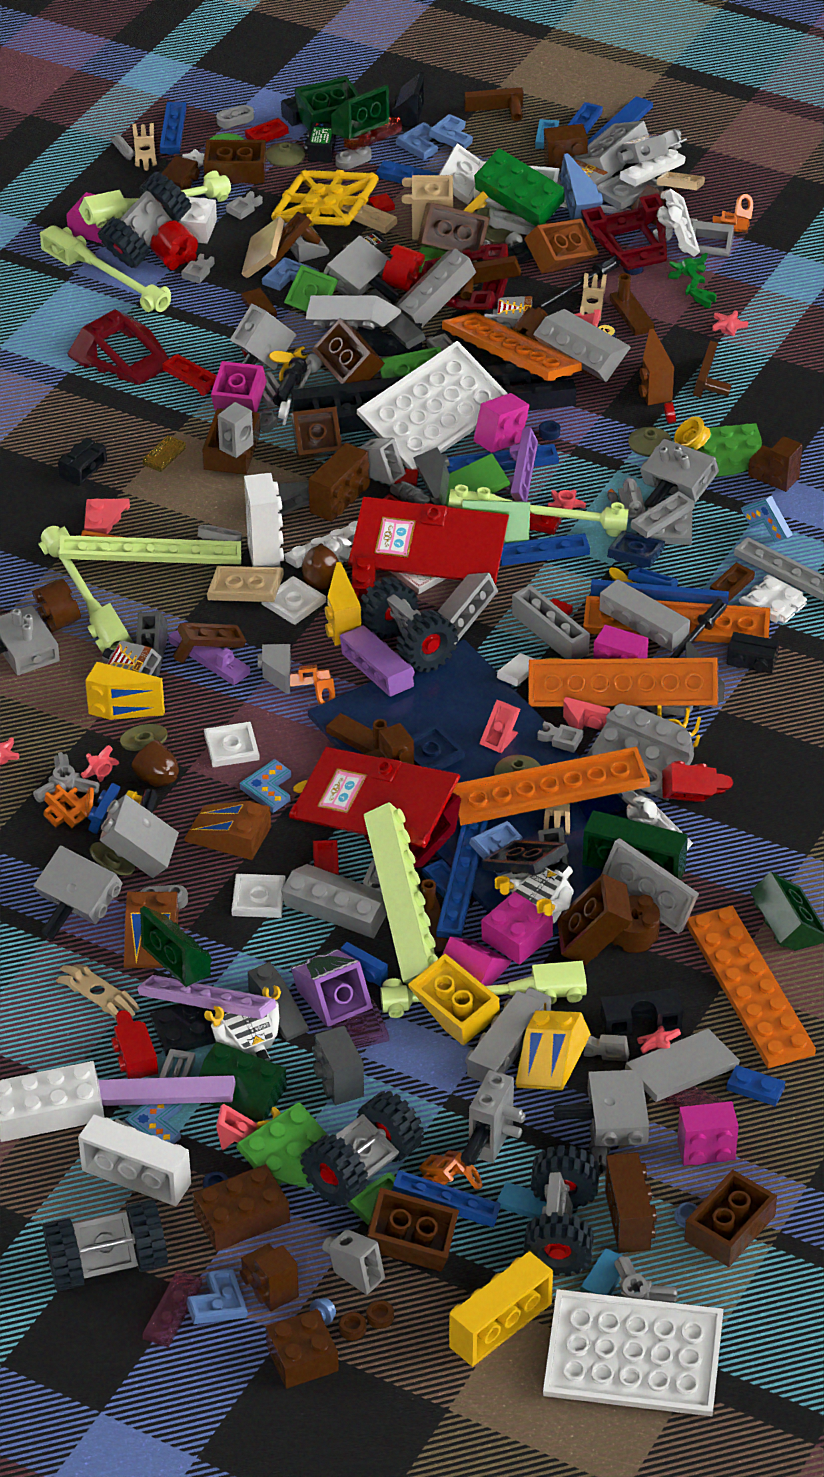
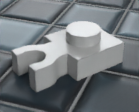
M250 191L245 198L239 196L227 204L226 212L239 219H243L255 211L256 206L263 203L262 196L259 195L254 198V192Z
M200 253L196 262L191 260L182 270V278L200 284L210 273V268L215 264L214 257L210 256L208 260H204V254Z
M544 721L543 731H538L537 740L543 742L552 741L553 747L574 753L583 738V730L563 724L557 728L551 723Z
M601 1034L600 1039L589 1036L584 1049V1056L593 1057L601 1055L603 1060L628 1061L630 1054L627 1037Z

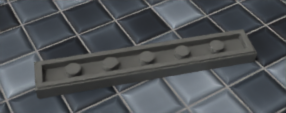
M377 289L366 294L376 295L381 299L387 301L388 303L392 304ZM402 312L384 326L407 349L426 339L424 333Z

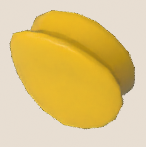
M691 417L678 427L674 435V442L698 450L708 441L711 434L710 429L704 426L702 418Z

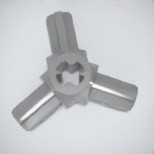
M59 752L58 755L54 756L55 769L53 770V775L49 777V783L35 790L33 796L37 802H43L45 794L47 792L50 794L55 792L56 785L58 784L67 793L74 787L78 789L77 791L87 793L88 788L92 787L94 788V795H96L100 784L96 781L80 778V774L75 772L74 768L69 765L68 756Z
M620 1256L614 1262L622 1280L620 1282L621 1292L618 1294V1297L669 1303L676 1302L677 1288L652 1285L651 1281H647L641 1274L636 1273L629 1257Z

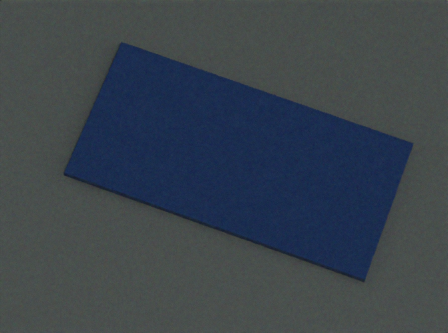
M465 639L456 643V650L451 651L453 656L450 659L447 657L444 660L446 664L443 666L439 664L437 670L434 671L430 668V672H425L424 670L420 672L413 668L414 687L390 697L371 681L308 710V717L337 749L359 754L364 753L326 733V725L340 713L372 730L373 722L377 719L385 720L387 727L401 723L411 737L437 724L465 750V758L442 769V771L459 774L460 779L458 783L494 776L496 764L501 759L511 755L529 756L535 759L541 766L581 758L576 752L573 753L553 747L552 741L543 742L537 740L538 731H543L545 720L507 682L497 678L498 672ZM496 700H501L521 709L513 727V730L518 733L502 753L479 744ZM618 794L570 803V835H565L569 850V867L573 870L570 875V881L574 892L570 905L601 876L603 871L582 865L584 829L592 811L628 819L626 812L628 804ZM545 808L491 819L488 821L487 830L508 821L523 837L522 840L539 841L538 830H544ZM550 816L549 829L554 828V816ZM561 816L560 827H563L564 833L565 816ZM458 820L454 834L435 853L439 860L443 859L450 867H452L461 829ZM480 856L472 896L490 913L509 897L512 892L509 891L507 895H503L500 893V889L495 888V878L498 875L494 871L483 869L481 862L483 858ZM557 921L553 924V935L559 932Z

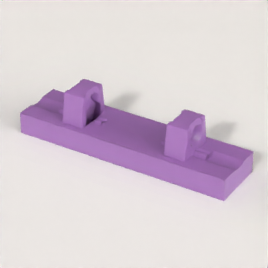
M531 427L523 428L520 444L510 447V454L513 460L517 462L514 476L508 477L510 486L505 489L507 493H511L515 501L527 502L538 445V440Z
M175 631L168 635L169 643L178 647L182 640L179 632ZM194 646L189 654L190 657L232 685L237 684L250 674V667L235 658L233 651L227 647L223 650L220 647Z

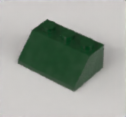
M347 76L298 87L294 90L300 119L307 130H311L312 122L331 123V115L345 100L359 95Z
M383 85L345 100L331 115L332 134L351 139L388 124L389 85Z
M770 871L750 891L755 899L754 905L763 913L765 924L773 930L775 934L774 939L781 947L786 946L797 951L824 943V925L800 886Z
M145 906L140 908L142 948L185 987L211 975L212 958L207 950L202 949L191 936H188L177 923L171 921L166 915Z
M216 1042L205 1057L198 1076H234L236 1082L233 1101L208 1104L218 1108L225 1104L257 1123L266 1120L272 1107L276 1105L287 1089L285 1067L220 1042Z

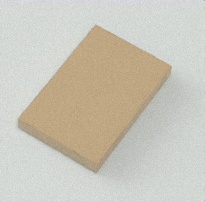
M665 172L657 178V185L698 190L705 182L704 176Z
M280 216L250 238L242 275L245 278H249L276 258L284 226V220Z
M217 566L207 592L208 600L274 602L284 575L283 568Z

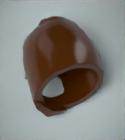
M322 543L311 548L305 554L302 562V574L305 583L320 591L330 589L336 562H338L334 552Z
M154 740L147 744L136 755L131 765L137 776L154 787L170 785L177 779L179 772L176 758L159 740Z

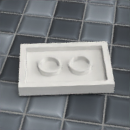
M457 143L439 175H453V195L468 205L474 197V175L478 172L481 160Z

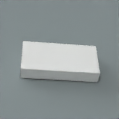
M519 653L498 670L497 678L518 686L529 677V660L534 658Z

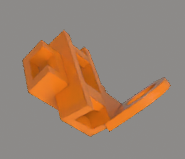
M740 195L736 201L735 212L722 211V217L713 216V223L734 225V232L747 233L753 210V200L750 195ZM744 198L748 201V208L746 210L741 206Z
M317 664L300 666L299 672L290 673V687L315 685L316 698L320 705L325 703L322 699V691L325 688L328 689L330 694L328 701L335 698L334 680L331 678L329 668L318 670Z
M59 784L56 785L55 792L52 794L47 792L45 794V802L49 807L44 810L43 815L55 827L65 821L73 828L89 816L93 806L94 788L89 787L86 795L79 798L76 795L78 790L76 787L67 793ZM66 802L72 807L71 809L65 805ZM52 813L57 816L56 819L51 815Z
M448 1150L444 1156L431 1154L419 1167L424 1179L446 1185L454 1180L453 1176L455 1174L465 1175L476 1190L482 1188V1180L474 1165L468 1167L465 1166V1163L461 1162V1152Z

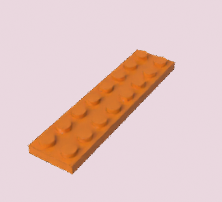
M476 312L442 321V329L450 332L451 335L458 336L465 342H470L478 348H483L489 351L490 354L503 358L504 361H510L516 364L517 367L528 370L531 374L543 377L546 381H554L557 377L571 376L575 372L582 371V362Z
M586 596L583 628L587 632L599 635L604 625H609L641 635L639 632L600 611V597ZM656 600L690 620L689 635L699 625L697 617L703 615L713 605ZM727 605L725 611L713 623V628L711 630L704 628L694 641L730 643L733 632L769 638L770 608Z
M718 658L529 660V705L531 707H564V699L568 697L602 707H615L618 704L632 706H718Z
M636 746L457 783L453 793L461 798L458 821L460 826L646 788L650 787V779Z
M733 905L689 917L686 923L687 928L766 1067L769 1069L814 1056L816 1047Z

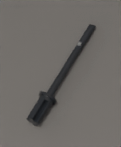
M613 255L600 264H594L592 266L593 272L588 274V281L593 279L594 275H598V278L602 279L603 274L606 275L619 267L620 259ZM584 277L542 301L537 307L544 308L584 284Z
M717 599L703 615H699L697 617L699 625L669 658H678L685 651L686 642L690 641L692 643L704 628L711 630L713 623L727 608V604L723 603L721 599Z

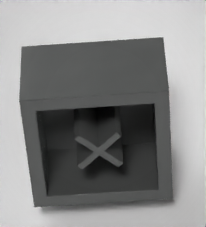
M341 1026L315 1034V1046H312L316 1063H313V1069L316 1077H321L323 1081L322 1086L325 1095L331 1097L335 1106L364 1097V1064L346 1027Z

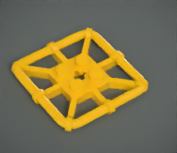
M305 169L300 171V174L295 178L289 189L283 192L282 199L271 214V218L274 221L280 216L284 223H287L297 212L302 214L310 213L306 215L312 221L309 226L314 224L348 226L362 206L367 204L368 197L378 183L379 178L375 173L344 172L343 170H336V172L307 171ZM312 178L333 179L330 185L316 184ZM343 180L358 181L348 186L341 185ZM303 181L310 188L307 194L296 193ZM363 190L362 193H359L357 196H350L353 193ZM289 202L301 203L297 206L284 210ZM343 205L353 206L348 214H344L341 211ZM329 214L336 217H320V215Z

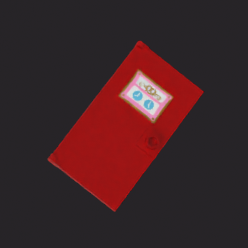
M363 497L348 566L352 567L353 558H375L376 570L463 581L468 574L490 573L496 585L509 515L427 503L419 504Z
M325 747L296 804L290 810L289 818L368 835L364 814L390 802L396 809H400L405 816L403 824L410 837V843L408 844L425 848L460 779V775L403 763L389 758H379Z

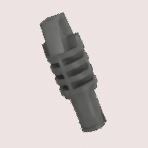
M401 481V483L391 484L390 492L403 502L436 505L434 498L427 496L422 489L408 482Z

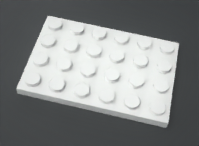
M456 341L358 408L357 415L379 438H394L402 463L408 469L413 470L417 469L413 457L438 447L440 453L450 448L476 429L481 403L508 393Z
M557 1289L543 1396L713 1416L724 1309Z

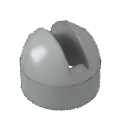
M518 232L509 234L505 239L508 247L523 242Z

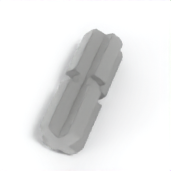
M117 134L112 138V143L127 160H131L135 156L134 150L123 137Z

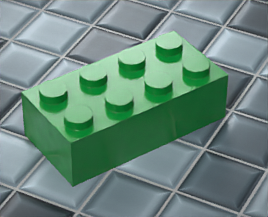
M500 148L474 175L475 189L477 191H484L490 199L534 226L545 224L564 202V187Z

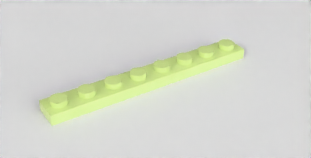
M60 535L59 559L241 565V541Z

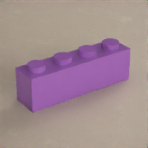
M362 625L340 635L342 654L388 696L391 697L414 687V669L411 664L406 663L398 653L391 650L387 643L382 642L374 632H371Z

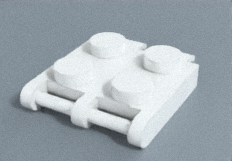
M766 575L762 583L752 587L751 592L747 596H742L739 599L740 604L743 606L770 608V620L775 623L778 621L786 623L795 615L794 612H798L807 604V598L803 596L802 591L771 575Z

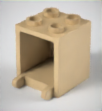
M412 175V178L402 179L404 187H412V195L402 196L404 204H412V240H418L426 203H435L453 208V175Z

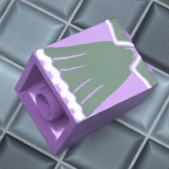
M332 949L291 966L298 992L325 1026L329 1027L373 1008L360 961L338 949Z

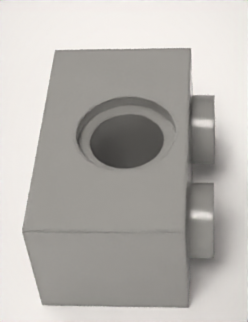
M234 402L218 414L220 450L237 458L253 446L252 410Z

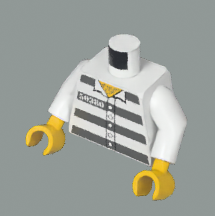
M561 862L554 871L544 868V872L534 876L529 874L519 879L498 876L495 878V888L500 889V893L503 895H507L509 890L512 893L520 894L537 906V913L544 912L546 916L552 915L554 924L562 911L570 908L574 890L568 883L567 878L572 874L573 870L567 864Z
M274 985V993L272 996H269L268 987H264L262 995L277 1000L281 995V991L278 986ZM275 1001L276 1008L262 1019L232 1013L224 1014V1010L218 1006H214L215 1017H213L211 1011L205 1012L206 1020L212 1021L211 1028L216 1042L223 1043L267 1061L271 1060L266 1049L272 1046L278 1034L279 1005L277 1001Z

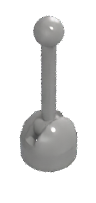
M309 354L305 360L308 367L299 387L295 389L303 388L310 373H315L321 368L323 362L317 355Z

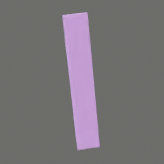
M152 975L138 986L139 995L212 1010H214V1006H218L224 1012L257 1019L264 1018L276 1008V1002L273 998L197 983L185 987L177 979Z
M234 1076L99 1080V1087L103 1106L215 1103L233 1101L236 1081Z

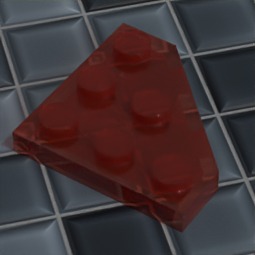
M401 117L389 118L388 124L354 138L347 139L343 137L344 148L357 150L360 147H366L402 132Z

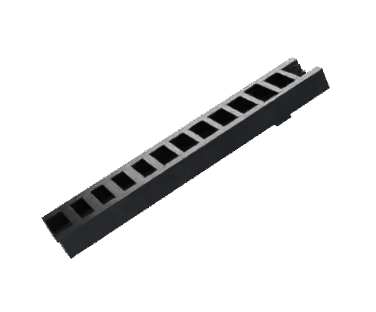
M506 361L502 365L483 367L508 394L512 393L528 403V411L576 405V386L574 380L567 379V376L557 377L556 380L558 381H546L543 377L531 374L528 370L517 367L516 364L510 361ZM405 376L291 389L292 409L295 412L336 407L340 434L368 431L371 429L357 415V409L363 406V403L366 404ZM520 382H522V385H516V386H511V385H510L511 383H520Z

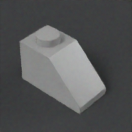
M263 644L262 654H258V668H262L263 678L283 692L290 693V644Z

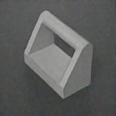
M693 220L692 227L695 237L727 240L726 248L698 245L700 250L698 254L708 253V255L729 257L734 238V225Z
M301 235L290 247V250L299 262L329 254V249L322 239L317 245L305 242Z

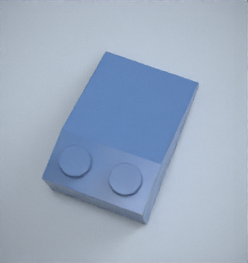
M567 153L563 157L560 179L562 187H564V196L570 220L582 218L586 225L581 211L602 205V194L598 193L596 184Z

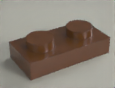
M736 562L710 586V590L729 591V602L754 579L755 571Z

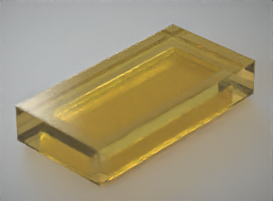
M167 435L143 458V465L162 472L186 449V442Z

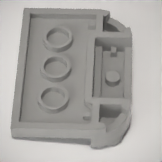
M618 704L606 716L607 723L586 755L587 757L637 746L643 763L658 769L662 773V770L674 761H683L685 765H690L694 757V748L691 734L684 727L639 707ZM662 787L657 791L648 792L664 800H669L668 798H663Z

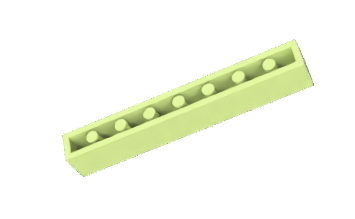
M388 802L365 813L364 819L402 980L408 985L438 960V957L434 952V947H436L435 940L429 931L430 919L423 907L425 899L418 886L420 878L413 865L415 857L408 845L410 837L403 824L405 816L400 809H396Z

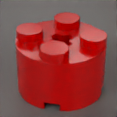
M173 220L164 223L158 228L160 232L151 238V250L170 270H175L178 266L189 263L191 260L194 261L197 257V238L178 221Z
M396 244L390 252L393 255L390 261H386L382 280L394 288L408 292L419 281L421 275L419 269L424 263L425 255Z

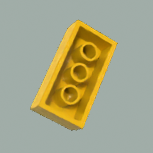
M530 1251L524 1256L516 1258L510 1267L502 1273L494 1275L487 1285L482 1289L478 1288L468 1300L456 1305L449 1314V1347L469 1365L474 1367L552 1304L553 1270Z

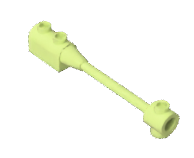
M211 171L204 176L203 186L181 191L188 197L205 194L209 199L216 198L218 202H222L228 198L231 185L227 176H220L217 171ZM120 190L84 197L78 210L86 224H96L97 228H102L112 217L120 219L139 198H124Z
M52 225L40 232L41 249L66 265L70 266L76 261L93 264L142 294L140 304L146 312H151L154 309L158 312H163L168 308L171 302V292L166 286L159 288L151 284L145 287L103 262L87 248L85 238L81 235L74 237L68 227L61 229L56 225Z
M457 485L455 489H450L448 507L462 509L463 499L512 500L491 494L490 489L486 487H480L477 489V492L468 491V487L465 485ZM618 502L611 504V507H606L601 513L530 505V514L598 521L602 524L603 529H606V533L612 537H618L627 528L629 509H624V505Z
M50 526L42 532V542L38 544L45 555L49 553L52 557H59L60 535L70 536L65 526L62 528ZM61 559L86 602L90 617L89 622L91 624L87 628L93 638H99L95 642L103 653L108 647L115 650L121 641L134 643L111 603L102 607L92 596L72 560Z
M583 961L532 965V976L512 981L508 984L485 986L495 995L509 994L510 996H514L517 990L525 993L528 988H532L550 996L551 1004L555 1003L557 998L567 997L569 1002L575 1003L580 1001L583 995L587 994ZM388 979L380 987L382 1013L388 1012L392 1018L403 1016L404 1011H408L413 1002H421L399 979Z

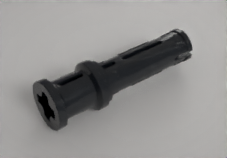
M294 357L290 360L289 368L285 369L283 373L284 379L273 396L272 400L275 405L280 406L282 401L286 402L291 394V389L300 383L302 374L308 368L304 359Z

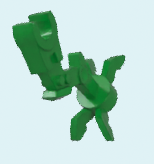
M708 253L702 254L701 258H686L677 264L670 261L669 265L677 270L676 272H670L668 278L678 279L682 273L690 276L692 281L686 287L685 295L690 294L694 297V301L705 308H710L711 301L716 302L717 294L697 288L699 283H705V277L698 275L696 272H705L706 266L704 264Z

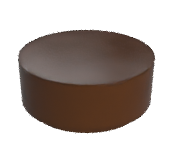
M383 1300L372 1302L366 1310L367 1322L370 1326L377 1329L390 1326L394 1321L393 1306Z
M349 1312L340 1318L339 1333L344 1339L354 1341L361 1339L365 1335L367 1327L366 1319L363 1315L357 1312Z

